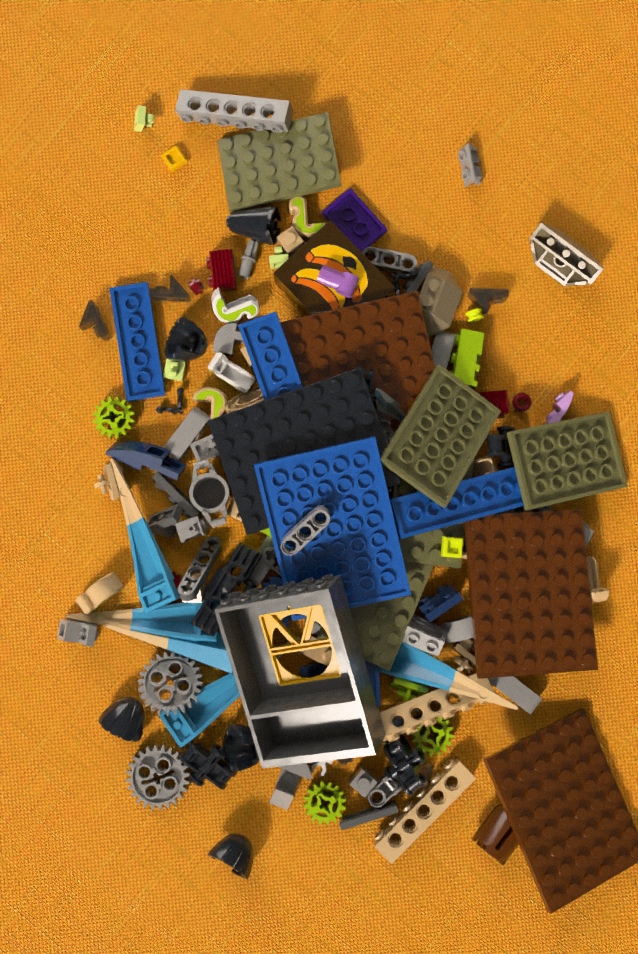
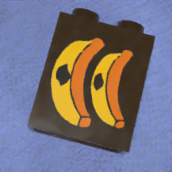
M331 220L273 273L275 284L306 316L313 312L322 313V311L326 312L392 297L395 286ZM323 265L342 273L349 272L360 279L352 298L342 296L335 289L317 282Z

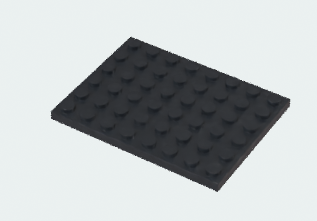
M361 367L208 420L247 535L269 528L254 464L373 436L376 438L380 457L387 447ZM382 464L387 488L400 484L398 475Z

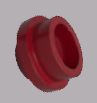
M193 277L190 278L191 281L187 284L196 296L198 294L202 295L204 293L202 289L205 287L198 278L196 280Z
M518 393L512 399V406L518 412H525L531 407V398L526 393ZM520 399L525 402L524 406L518 404Z

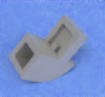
M237 323L224 325L218 330L214 339V354L220 352L225 356L233 357L236 342L244 344L241 333L238 331Z
M472 614L441 624L442 627L449 630L446 643L474 637Z
M60 619L57 638L65 642H77L93 647L94 641L97 640L98 636L97 624Z

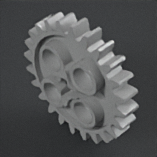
M164 652L163 658L157 654L156 661L149 659L151 665H144L146 672H140V676L144 678L138 680V683L143 685L138 688L139 692L143 693L140 697L142 700L147 699L145 706L151 705L152 712L158 708L159 715L166 711L167 716H169L170 712L174 711V714L177 716L179 709L185 713V706L187 705L189 708H192L191 701H198L195 695H201V690L198 689L203 687V682L199 681L203 679L202 674H198L200 668L195 667V661L189 663L190 658L185 657L183 659V655L175 656L174 652L171 653V656ZM174 667H179L181 669L176 674L170 672L171 669ZM155 676L162 677V680L158 683L152 681ZM171 680V682H172L174 685H173V686H170V685L168 684V681ZM180 685H189V688L187 690H179ZM164 693L171 694L168 700H162L161 695Z
M155 744L152 750L148 745L146 752L141 749L139 751L140 756H133L135 762L128 764L132 769L126 771V774L131 775V777L125 780L131 783L127 790H134L131 797L138 796L136 803L143 800L144 808L147 804H151V810L156 805H158L159 810H162L163 804L170 808V802L176 805L178 802L176 797L182 799L184 796L182 792H187L188 790L185 785L189 784L190 780L185 777H188L191 772L185 771L188 767L180 761L178 757L180 751L172 752L173 746L166 750L165 744L162 745L161 749H159L158 744ZM160 760L168 761L169 767H161ZM141 767H148L150 774L144 775L141 772ZM170 770H175L174 773L164 775L161 780L155 778L148 783L142 784L143 780L152 779L156 773L160 776ZM166 779H173L176 786H168ZM148 786L156 787L157 793H150Z

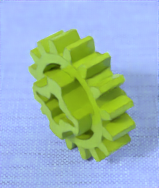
M108 397V402L101 400L102 406L96 405L95 407L98 409V412H93V415L97 417V419L93 420V423L98 424L95 429L98 431L102 430L101 435L103 436L108 433V438L110 439L113 438V435L119 439L121 433L126 436V430L133 429L130 423L136 422L131 419L132 416H135L134 412H130L133 407L131 405L126 406L127 401L125 399L120 402L119 397H116L115 401L111 397ZM116 405L121 406L125 411L119 412ZM113 414L118 416L117 418H115V422L110 420V418L113 417ZM103 424H110L112 430H108Z
M443 717L436 720L442 726H429L435 732V741L429 736V727L425 726L424 730L419 732L422 727L420 726L418 731L412 733V735H415L411 739L412 743L417 742L415 747L422 748L424 754L428 751L430 757L433 756V752L440 756L441 749L447 752L445 746L452 745L449 738H454V735L449 733V731L453 730V727L447 726L449 720L445 719L442 721ZM445 736L443 741L439 744L441 737ZM429 742L432 744V747L426 746L423 743Z
M321 780L320 785L314 782V789L308 787L307 792L309 795H304V799L308 802H305L303 806L304 808H309L306 811V815L312 814L311 821L317 818L319 825H321L322 821L329 825V820L331 819L336 823V816H343L340 810H346V805L342 804L346 802V797H341L344 794L343 789L338 791L339 786L337 783L331 786V780L327 784H324V781ZM316 794L317 801L312 805V798ZM321 797L328 801V807L324 803L321 804ZM338 800V806L334 811L333 804Z

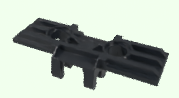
M240 542L226 566H223L222 569H217L204 590L206 599L191 624L214 637L219 629V624L215 611L212 610V604L215 601L221 602L227 599L236 586L241 588L244 584L246 585L242 593L257 587L248 579L260 561L262 553ZM236 567H241L240 575L233 576V570Z

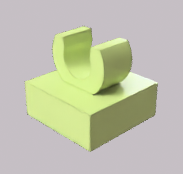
M138 105L135 111L134 131L142 132L144 126L152 127L154 115L146 114V106Z
M282 246L274 247L275 255H269L270 269L279 268L289 259L288 254L282 253Z
M166 359L163 378L183 382L186 362Z

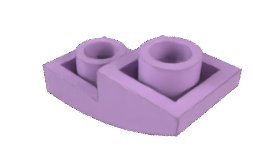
M572 391L566 394L562 392L555 398L557 402L553 407L557 412L555 410L546 417L548 421L544 424L561 420L571 403L574 394Z

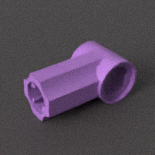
M325 265L321 268L317 278V282L335 289L337 293L348 298H352L360 280L354 274L349 272L342 273Z

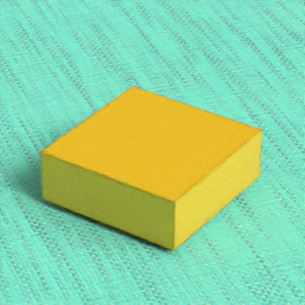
M177 145L161 155V158L172 173L188 163Z

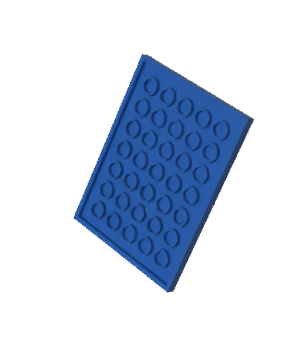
M375 436L254 464L283 584L295 581V584L301 583L307 578L318 580L328 574H333V577L341 575L350 608L411 595ZM320 505L327 507L330 511L329 524L296 554L292 556L285 555L281 550L283 536L315 507ZM320 512L315 515V518L323 521L326 519V515ZM304 526L300 528V532L306 535L311 532V529ZM288 540L285 542V545L288 548H293L296 546V543ZM302 614L291 615L292 621L307 618L306 615Z

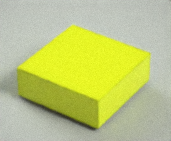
M442 536L441 556L462 558L463 538Z

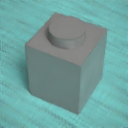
M362 764L349 779V785L364 798L377 784V777Z

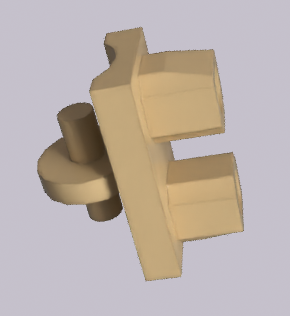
M110 463L103 467L106 481L103 474L98 475L99 482L94 484V488H101L102 494L108 493L107 486L111 501H114L120 497ZM118 465L124 475L122 465Z
M470 639L462 640L458 644L454 643L451 647L463 657V659L458 656L454 658V661L458 663L456 670L459 672L463 669L468 672L472 670L468 662L476 667L475 654L473 656L468 652L474 645Z

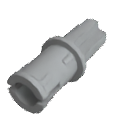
M255 240L248 241L245 254L241 257L242 264L238 276L241 278L250 279L253 264L256 263L255 257L259 243Z

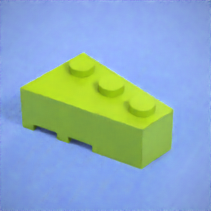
M461 329L459 334L455 335L453 345L457 346L455 353L452 352L450 364H453L452 371L449 372L474 390L478 382L476 381V375L480 368L479 359L482 354L484 333Z

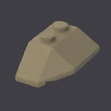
M541 222L529 238L534 264L564 286L591 285L604 269L591 252L561 230Z
M434 266L428 272L419 294L428 338L450 327L463 293L451 272Z

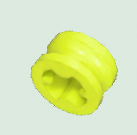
M482 308L466 312L465 315L469 318L467 322L473 323L483 319L484 315L481 314Z

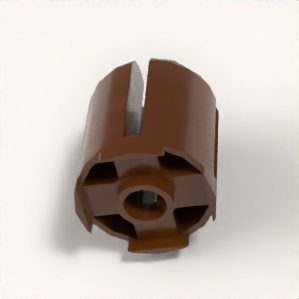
M497 805L493 808L471 838L473 841H477L476 844L497 859L503 866L519 845L502 805Z

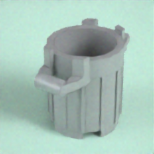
M208 459L195 462L192 476L193 482L189 489L190 500L193 506L202 512L212 528L227 524V508L232 501L230 485L217 474L214 466ZM209 467L210 473L198 474L197 470ZM221 512L223 514V517L211 520L210 513L218 514Z

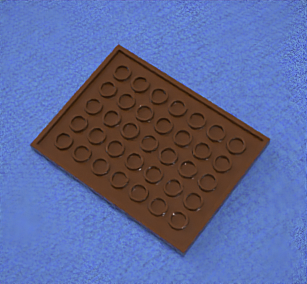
M418 291L280 322L303 387L354 370V366L367 370L374 368L375 374L372 391H376L377 388L381 389L400 404L398 408L407 414L435 368ZM381 396L380 405L385 410L396 415L398 418L403 417ZM375 407L379 420L395 419L385 413L378 411Z
M582 509L491 514L464 522L477 679L598 670Z
M580 708L483 759L548 913L552 914L638 863V832L584 708Z

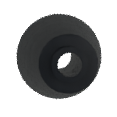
M274 206L231 212L230 216H227L226 226L229 227L231 232L267 245H276L277 236L280 235L281 228H277L278 221H281V213L279 207Z

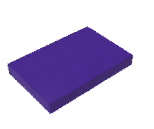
M351 188L322 211L323 217L327 221L331 220L361 252L365 248L372 246L388 232V229Z

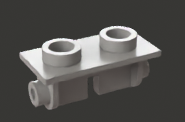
M467 143L458 151V159L461 164L462 179L464 180L465 187H468L473 182L474 185H479L483 179L480 166H474V164L479 163L478 150L474 145L470 146V143Z

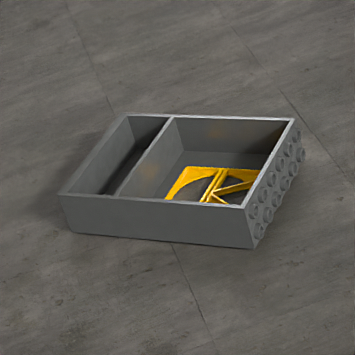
M328 574L318 580L307 578L301 583L296 584L295 581H291L280 587L270 585L265 587L264 590L253 588L242 594L237 591L230 593L227 599L220 602V605L214 611L262 768L376 755L386 735L341 575L333 577V574ZM292 614L307 616L301 642L281 622L282 618ZM314 621H317L325 629L328 638L310 641ZM277 628L292 644L273 646L274 629ZM321 647H332V657L327 669L320 675L310 678L292 674L280 663L276 656L278 654Z

